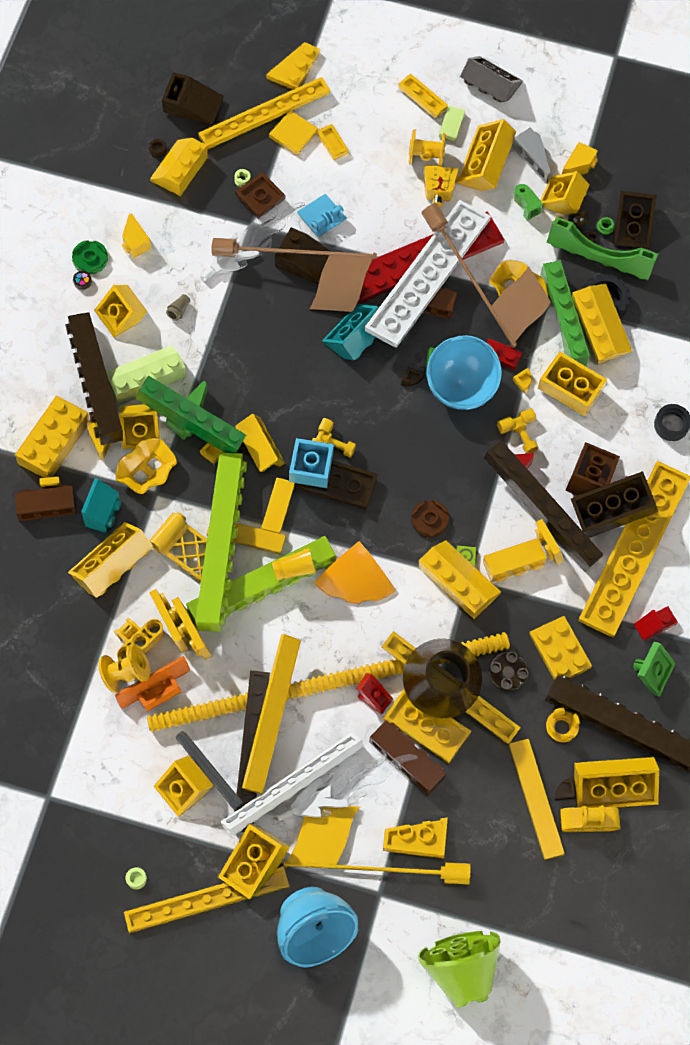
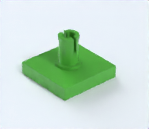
M654 642L646 659H636L637 663H634L633 668L635 671H639V678L652 695L660 697L676 663L661 643Z

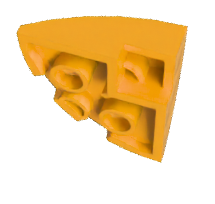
M360 541L340 556L314 582L327 595L344 599L348 603L360 604L362 601L370 600L375 602L396 592L386 574Z

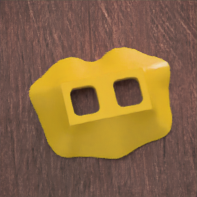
M505 260L491 275L489 283L496 288L500 296L507 289L504 284L510 279L515 282L525 272L528 265L517 260ZM533 272L536 279L538 280L541 287L548 296V290L545 280L540 275Z
M162 439L142 440L137 443L130 453L124 455L119 460L115 474L116 481L127 485L138 494H144L149 488L166 482L171 468L177 464V458ZM153 458H156L161 463V466L156 470H152L147 465ZM140 470L148 476L141 483L133 477Z

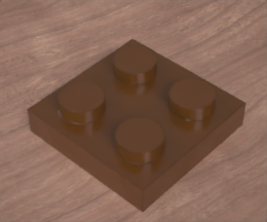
M263 172L235 191V195L258 219L286 199V195Z

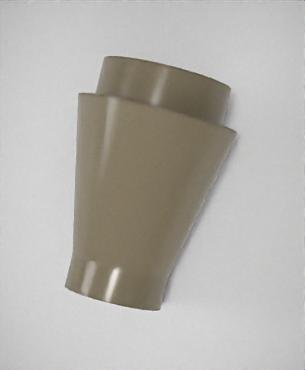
M182 294L177 300L167 306V316L174 321L181 319L191 301L190 298Z

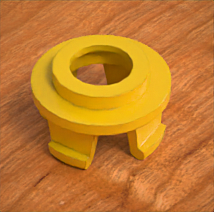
M564 707L557 708L547 719V733L557 742H569L576 737L579 731V717L577 714L572 715L566 712ZM558 721H565L569 725V731L566 734L556 732L555 724Z

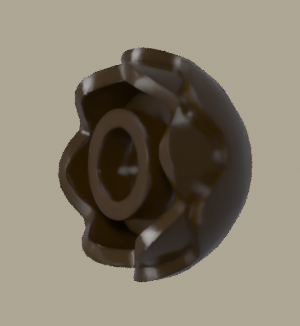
M581 210L579 214L573 215L572 219L568 221L573 222L577 229H579L587 222L588 216L586 211Z

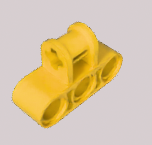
M127 618L126 623L120 629L114 631L118 639L124 643L117 651L118 661H122V657L126 655L128 645L136 644L139 641L146 642L144 646L140 647L146 655L164 637L161 621L151 619L140 628L130 618ZM154 627L160 629L157 633L150 632Z
M600 805L599 807L582 806L581 808H564L560 810L563 832L620 830L619 808L604 807Z

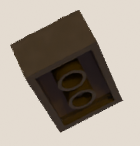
M628 191L620 192L613 245L650 248L657 195Z
M290 227L279 249L332 252L308 234ZM276 252L275 266L319 285L321 273L329 255Z

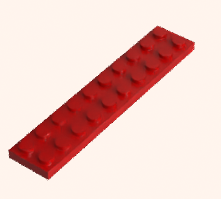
M491 216L490 221L463 256V260L504 243V238ZM434 234L372 260L365 275L357 304L393 290Z

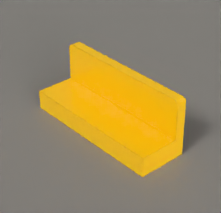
M251 414L235 426L236 429L246 434L243 442L259 471L263 472L273 464L278 467L285 464L261 417Z

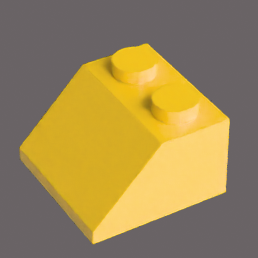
M578 171L551 176L540 199L543 203V208L562 215L577 213L589 188V184Z
M113 285L94 309L113 337H117L137 325L148 312L129 285Z
M145 404L119 406V419L123 430V449H134L137 443L142 440L160 439L158 412Z
M188 755L174 761L156 782L154 788L179 817L203 799L214 785Z

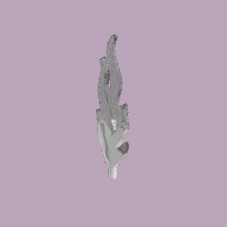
M305 202L290 205L269 226L262 228L263 225L276 218L279 212L278 208H275L272 213L253 221L238 242L239 246L258 247L264 239L281 231L286 226L292 212L305 206ZM236 232V233H235L231 238H229V239H236V240H237V239H238V233ZM268 239L258 248H268L272 244V239ZM239 250L235 257L214 256L210 269L203 273L200 278L205 282L214 274L219 275L240 270L247 266L246 260L261 255L263 251Z
M385 754L377 760L353 764L341 772L328 787L317 791L333 778L334 774L331 772L325 777L311 782L301 791L293 804L290 805L291 808L277 813L276 816L279 822L293 815L295 817L307 816L314 818L331 815L330 810L320 808H342L355 804L365 797L367 792L362 791L348 798L353 792L365 786L386 781L402 763L416 760L418 756H399L381 770L370 774H362V772L381 765L387 759Z

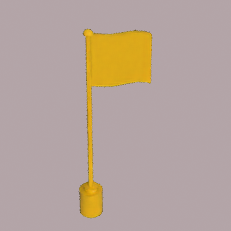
M360 806L342 808L322 807L320 808L321 817L304 816L297 843L288 861L285 860L283 862L285 868L292 866L441 875V879H445L444 883L468 885L470 883V864L445 862V866H441V870L337 865L346 847L352 821Z

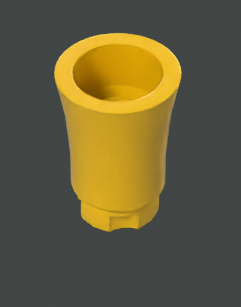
M309 548L280 558L279 561L272 562L277 580L306 574H316Z

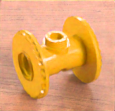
M413 129L409 147V164L412 165L413 156H420L424 161L437 158L439 159L438 166L442 167L446 146V133L442 134V142L415 139L416 129Z
M136 644L128 645L126 650L127 657L122 659V661L115 662L108 655H104L99 659V674L109 691L113 693L120 692L123 685L122 680L129 683L135 678L142 682L149 679V662L140 646Z

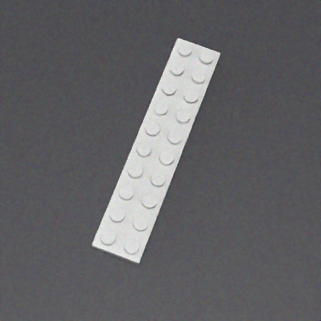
M459 200L446 217L448 223L444 230L461 258H463L490 221V215ZM436 231L367 323L365 326L366 332L395 348L398 347L460 262L442 232L437 233Z

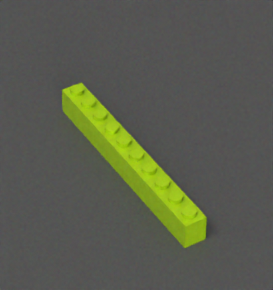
M220 452L195 619L197 631L221 632L222 625L226 623V613H224V607H228L226 592L231 587L229 573L233 571V561H231V556L235 555V544H233V541L237 539L238 528L235 526L236 522L240 520L238 505H242L240 490L244 489L245 482L242 475L247 469V462L243 460L242 453Z

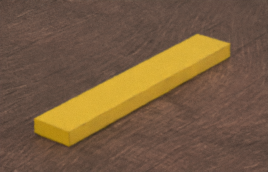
M529 739L510 743L509 748L543 858L547 860L563 856L564 850Z

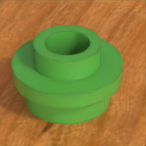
M604 217L598 221L597 230L601 234L609 235L614 231L615 224L611 218Z

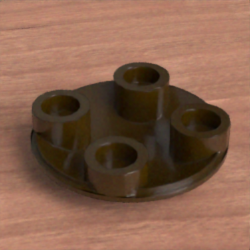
M512 651L497 655L489 667V675L495 686L505 691L519 689L525 684L529 675L528 666L524 659Z

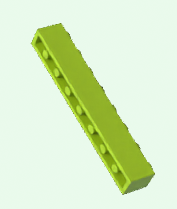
M326 536L280 557L284 558L309 548L316 573L322 568L327 569L336 561V554ZM272 562L231 581L230 590L226 592V596H228V607H224L226 618L236 610L242 611L253 602L258 603L265 599V596L271 593L277 594L283 587L295 585L300 579L306 576L311 577L315 574L277 580ZM199 597L186 603L187 610L195 625Z

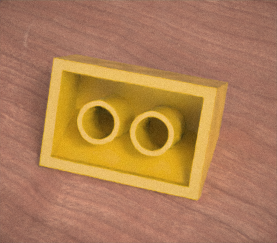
M194 138L177 140L150 178V181L181 196L208 158L207 145Z

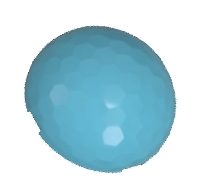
M463 335L449 338L435 348L429 358L426 374L429 387L440 402L453 409L470 410L484 405L495 395L500 385L502 370L499 358L489 344L479 338Z

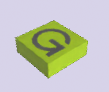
M457 546L456 550L475 567L476 547Z

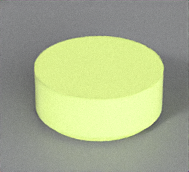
M141 868L130 869L126 874L128 886L132 889L144 887L147 882L144 870Z

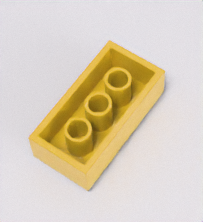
M56 395L15 453L17 463L43 478L53 477L87 428L88 421L90 420L88 412Z

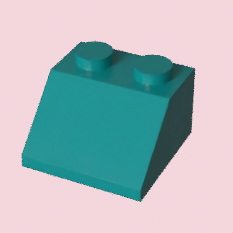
M97 478L93 481L81 513L85 527L107 533L109 527L112 528L114 525V514L116 510L119 511L122 500H120L118 491Z

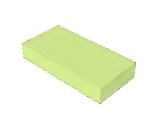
M448 106L439 133L440 138H442L443 133H446L447 140L456 142L465 114L464 109Z

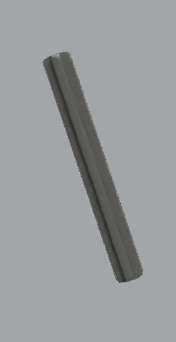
M184 731L179 732L176 735V740L230 806L235 810L239 809L243 805L242 800Z

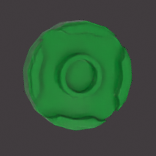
M86 240L77 244L73 249L72 262L78 271L96 274L106 267L108 253L100 242Z

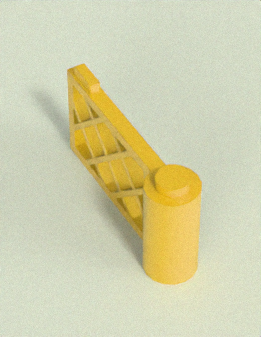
M172 512L149 541L154 546V550L164 554L201 582V570H203V567L200 566V557H205V553L199 554L198 545L206 544L207 538L188 525L184 515L179 512ZM189 531L194 535L195 541L184 542L183 535ZM195 545L196 554L185 555L184 546ZM173 547H182L183 556L175 557L170 551ZM197 558L198 567H188L186 559Z

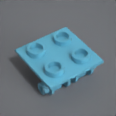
M326 193L297 211L299 216L318 237L347 219L342 213L344 211L343 207L335 205Z

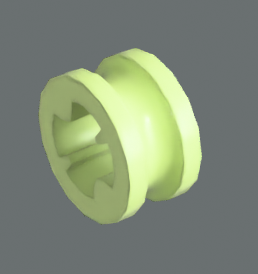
M245 169L238 170L234 175L235 184L238 187H242L251 180L249 171Z

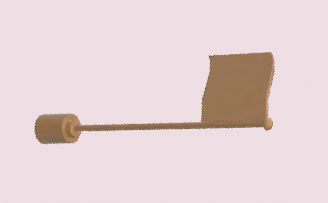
M437 203L429 205L421 212L432 232H442L509 340L510 347H516V340L527 327L543 315L551 303L550 299L528 266L521 277L505 289L491 306L444 229H446V224L448 223Z
M213 238L211 246L212 256L235 257L239 250L329 255L321 273L316 297L309 308L318 310L352 312L359 301L368 268L372 260L377 258L375 252L373 254L240 247L236 239Z

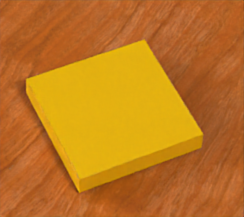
M290 110L270 132L269 138L298 155L317 134L318 128Z

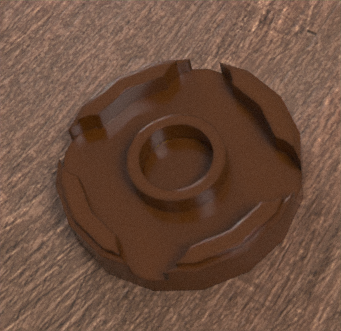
M422 501L412 511V526L422 536H439L448 527V510L438 501Z

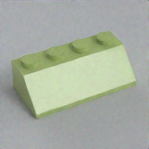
M172 346L106 372L112 394L118 405L134 399L148 375L165 386L186 378L185 366L178 352Z

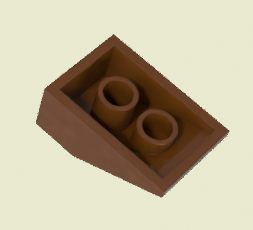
M585 442L565 491L578 496L610 484L620 456Z

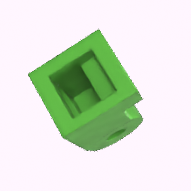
M518 184L514 191V201L522 206L524 209L523 216L528 221L542 213L543 203L528 185Z

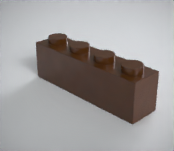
M386 720L370 736L369 743L429 796L444 780L446 775L444 768L437 762L434 764L429 759L430 756L423 749L419 750L409 736H403L399 732L400 729L393 722L389 723Z

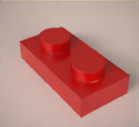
M488 338L486 343L496 352L500 365L515 370L522 352Z

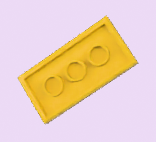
M404 689L383 717L384 721L387 720L389 723L393 722L396 724L401 733L409 736L413 741L447 764L451 762L471 733V730L453 718H434L421 712L409 701Z

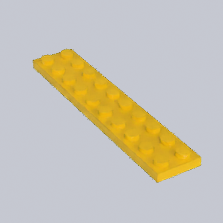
M659 461L656 462L647 483L659 512L625 524L579 617V622L614 638L690 481V475Z

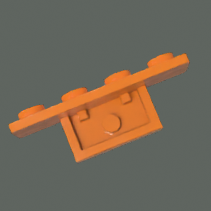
M182 656L150 674L147 681L142 682L139 680L116 693L115 698L120 708L124 709L139 700L148 712L181 693L182 691L175 679L190 671L186 658Z

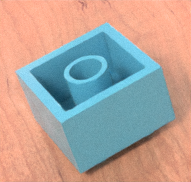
M296 438L289 471V482L327 488L334 444Z

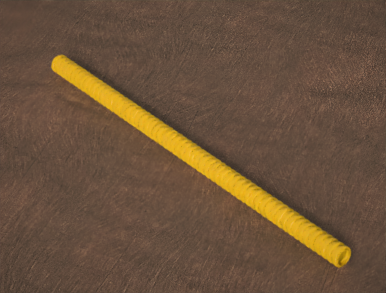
M505 632L502 635L496 634L495 637L490 635V638L486 636L484 639L479 638L477 641L473 639L472 642H461L477 657L480 654H491V651L494 653L497 650L503 651L504 648L508 650L510 647L509 639ZM389 659V661L384 660L383 663L380 661L377 664L372 663L370 666L366 664V667H354L353 670L349 668L348 671L342 670L340 673L336 671V674L330 673L328 676L324 674L323 677L319 675L318 678L312 677L310 680L306 678V681L300 680L298 683L294 681L293 684L290 683L286 701L290 698L294 700L295 697L297 699L300 696L306 697L307 694L312 696V693L318 694L320 691L324 693V690L329 692L330 689L336 690L337 687L342 689V686L348 687L350 684L354 686V683L359 684L367 673L372 674L377 680L380 677L384 679V676L388 678L390 675L396 676L397 673L401 675L404 665L397 659ZM437 659L434 660V662L436 664L444 665V662L448 664L450 663V660ZM248 692L245 695L239 694L238 697L233 695V698L227 697L225 700L221 698L220 701L217 699L215 702L209 701L208 704L203 702V705L196 704L197 706L195 707L190 705V708H187L186 706L182 710L178 708V711L173 709L172 712L166 711L165 714L160 712V715L154 714L152 717L148 715L149 730L151 733H154V730L160 731L162 728L166 730L167 727L171 729L172 726L178 727L179 724L184 726V723L191 724L192 721L197 723V720L201 722L205 718L209 720V717L214 719L215 716L221 717L222 714L227 716V713L233 714L235 711L239 713V710L244 712L246 711Z

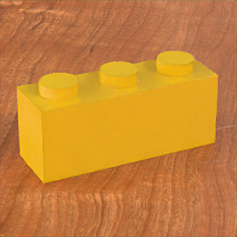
M536 538L484 555L483 565L490 582L497 581L499 583L505 581L510 576L515 575L517 577L523 575L528 570L536 571L541 569L545 565L547 557L539 539Z

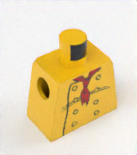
M425 165L423 178L426 199L433 200V204L437 203L439 208L443 207L444 201H451L457 181L458 168Z

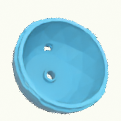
M318 887L303 888L293 893L283 903L280 910L281 917L277 928V938L280 952L286 961L303 968L312 967L338 956L350 945L359 930L358 917L352 907L340 897L325 892Z

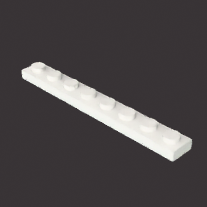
M350 733L263 792V794L222 820L223 828L232 836L241 832L246 826L257 821L268 811L275 809L277 805L291 798L293 794L307 787L312 781L323 776L328 770L339 765L350 755L355 754L364 746L362 739Z

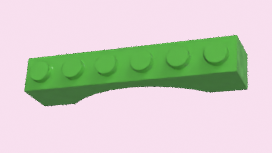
M559 217L555 218L546 242L553 247L568 250L569 253L579 254L588 260H595L604 266H611L623 273H630L639 279L646 280L649 279L658 256L657 253L644 248L628 251L603 248L587 239L573 222Z
M561 260L544 263L541 277L546 282L548 295L551 298L558 318L564 354L587 366L590 354Z

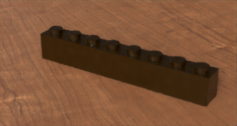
M90 312L68 316V324H65L67 335H71V338H69L70 347L75 349L73 358L75 364H79L77 372L79 379H83V382H81L82 391L87 393V397H85L86 406L91 408L92 411L89 412L91 423H95L96 426L93 427L95 438H99L101 445L123 441L121 422Z
M502 440L487 451L484 459L538 520L543 519L551 535L584 572L603 557L604 554Z
M556 676L544 701L558 708L564 707L566 712L572 715L577 714L580 719L688 773L690 772V739L681 737L680 733L675 730L663 728L657 721L645 719L639 712L627 710L621 703L609 701L603 694L591 692L585 685L573 683L567 676Z

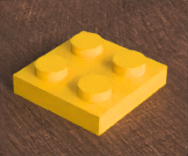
M543 519L535 522L537 529H535L536 536L541 545L545 544L544 548L550 561L555 560L557 565L562 563L564 560L561 550Z

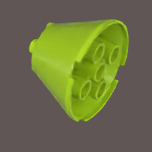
M482 931L460 933L435 941L434 947L430 949L424 947L418 953L419 963L450 1001L455 1003L456 1007L466 1006L468 1002L476 1001L480 1003L489 999L488 995L492 990L501 943L499 934L492 931L490 935H483Z

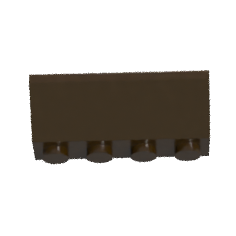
M643 471L571 498L581 529L588 538L659 512Z

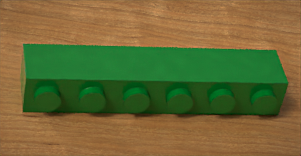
M149 375L135 397L141 403L224 453H236L246 437V434Z

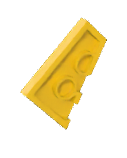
M304 42L268 72L266 79L292 90L300 87L320 54V48Z
M448 817L441 818L439 821H425L422 824L403 825L385 829L383 851L444 858Z

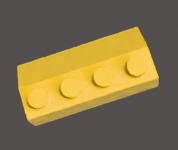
M505 119L482 124L477 127L457 179L458 184L479 191L496 188L517 132Z
M606 284L589 286L572 293L574 306L598 365L633 352Z
M124 522L68 573L83 589L97 598L103 595L112 583L117 582L127 570L132 569L135 563L140 558L145 557L154 546L141 529Z
M446 540L432 547L419 560V568L473 619L501 594L497 587Z
M654 757L574 763V783L578 808L582 806L599 807L600 805L604 807L658 805L659 767Z

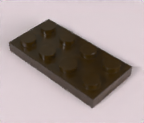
M332 460L327 488L295 483L294 488L367 510L378 474Z

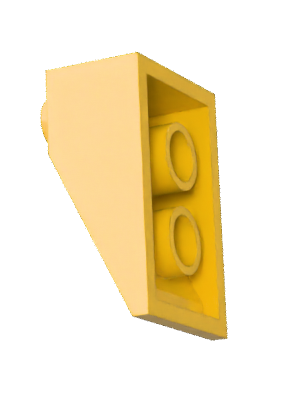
M249 824L218 878L248 899H252L281 864L290 846L259 825Z

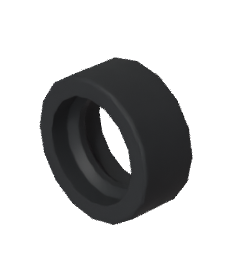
M678 404L663 406L658 411L654 420L656 433L667 441L681 440L690 429V413ZM667 414L677 415L684 423L683 428L679 431H670L662 424L663 416Z

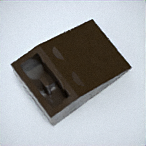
M173 72L162 98L163 113L214 125L224 96L190 76Z

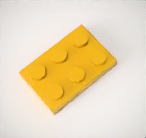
M157 589L150 591L149 593L175 644L181 652L188 650L189 648L186 643L189 640L181 626H179L180 623L174 615L164 593L159 594Z
M176 597L171 600L174 605L171 609L179 622L182 623L180 626L190 640L189 643L197 656L202 655L205 660L212 657L180 598Z
M565 616L530 631L529 635L554 680L557 675L572 678L592 668L588 657Z

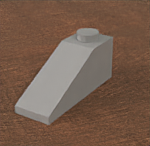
M530 127L514 138L512 148L545 183H548L551 172L540 135Z

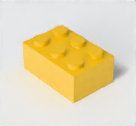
M559 351L540 378L538 389L585 417L603 392L607 379Z

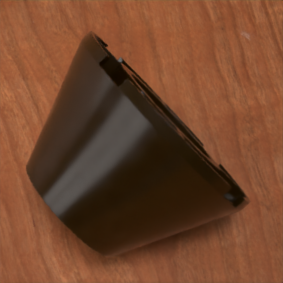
M433 639L421 644L410 654L403 670V687L409 701L421 712L434 718H452L467 711L477 700L482 687V671L475 655L463 644L450 639ZM447 659L458 666L462 674V684L458 691L444 693L432 686L428 678V667L432 661Z

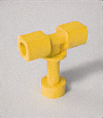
M532 408L520 412L519 416L513 419L509 416L498 421L497 427L501 434L511 430L514 433H519L524 442L522 448L525 454L534 453L539 449L536 441H531L525 430L527 424L536 420V414Z
M323 418L318 428V435L312 441L334 444L335 448L344 451L343 455L351 458L356 444L350 441L345 444L333 439L330 432L334 422Z

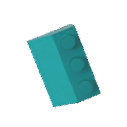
M357 304L355 309L349 312L322 342L344 359L355 360L359 358L362 354L361 352L370 346L376 338L365 331V326L379 307Z

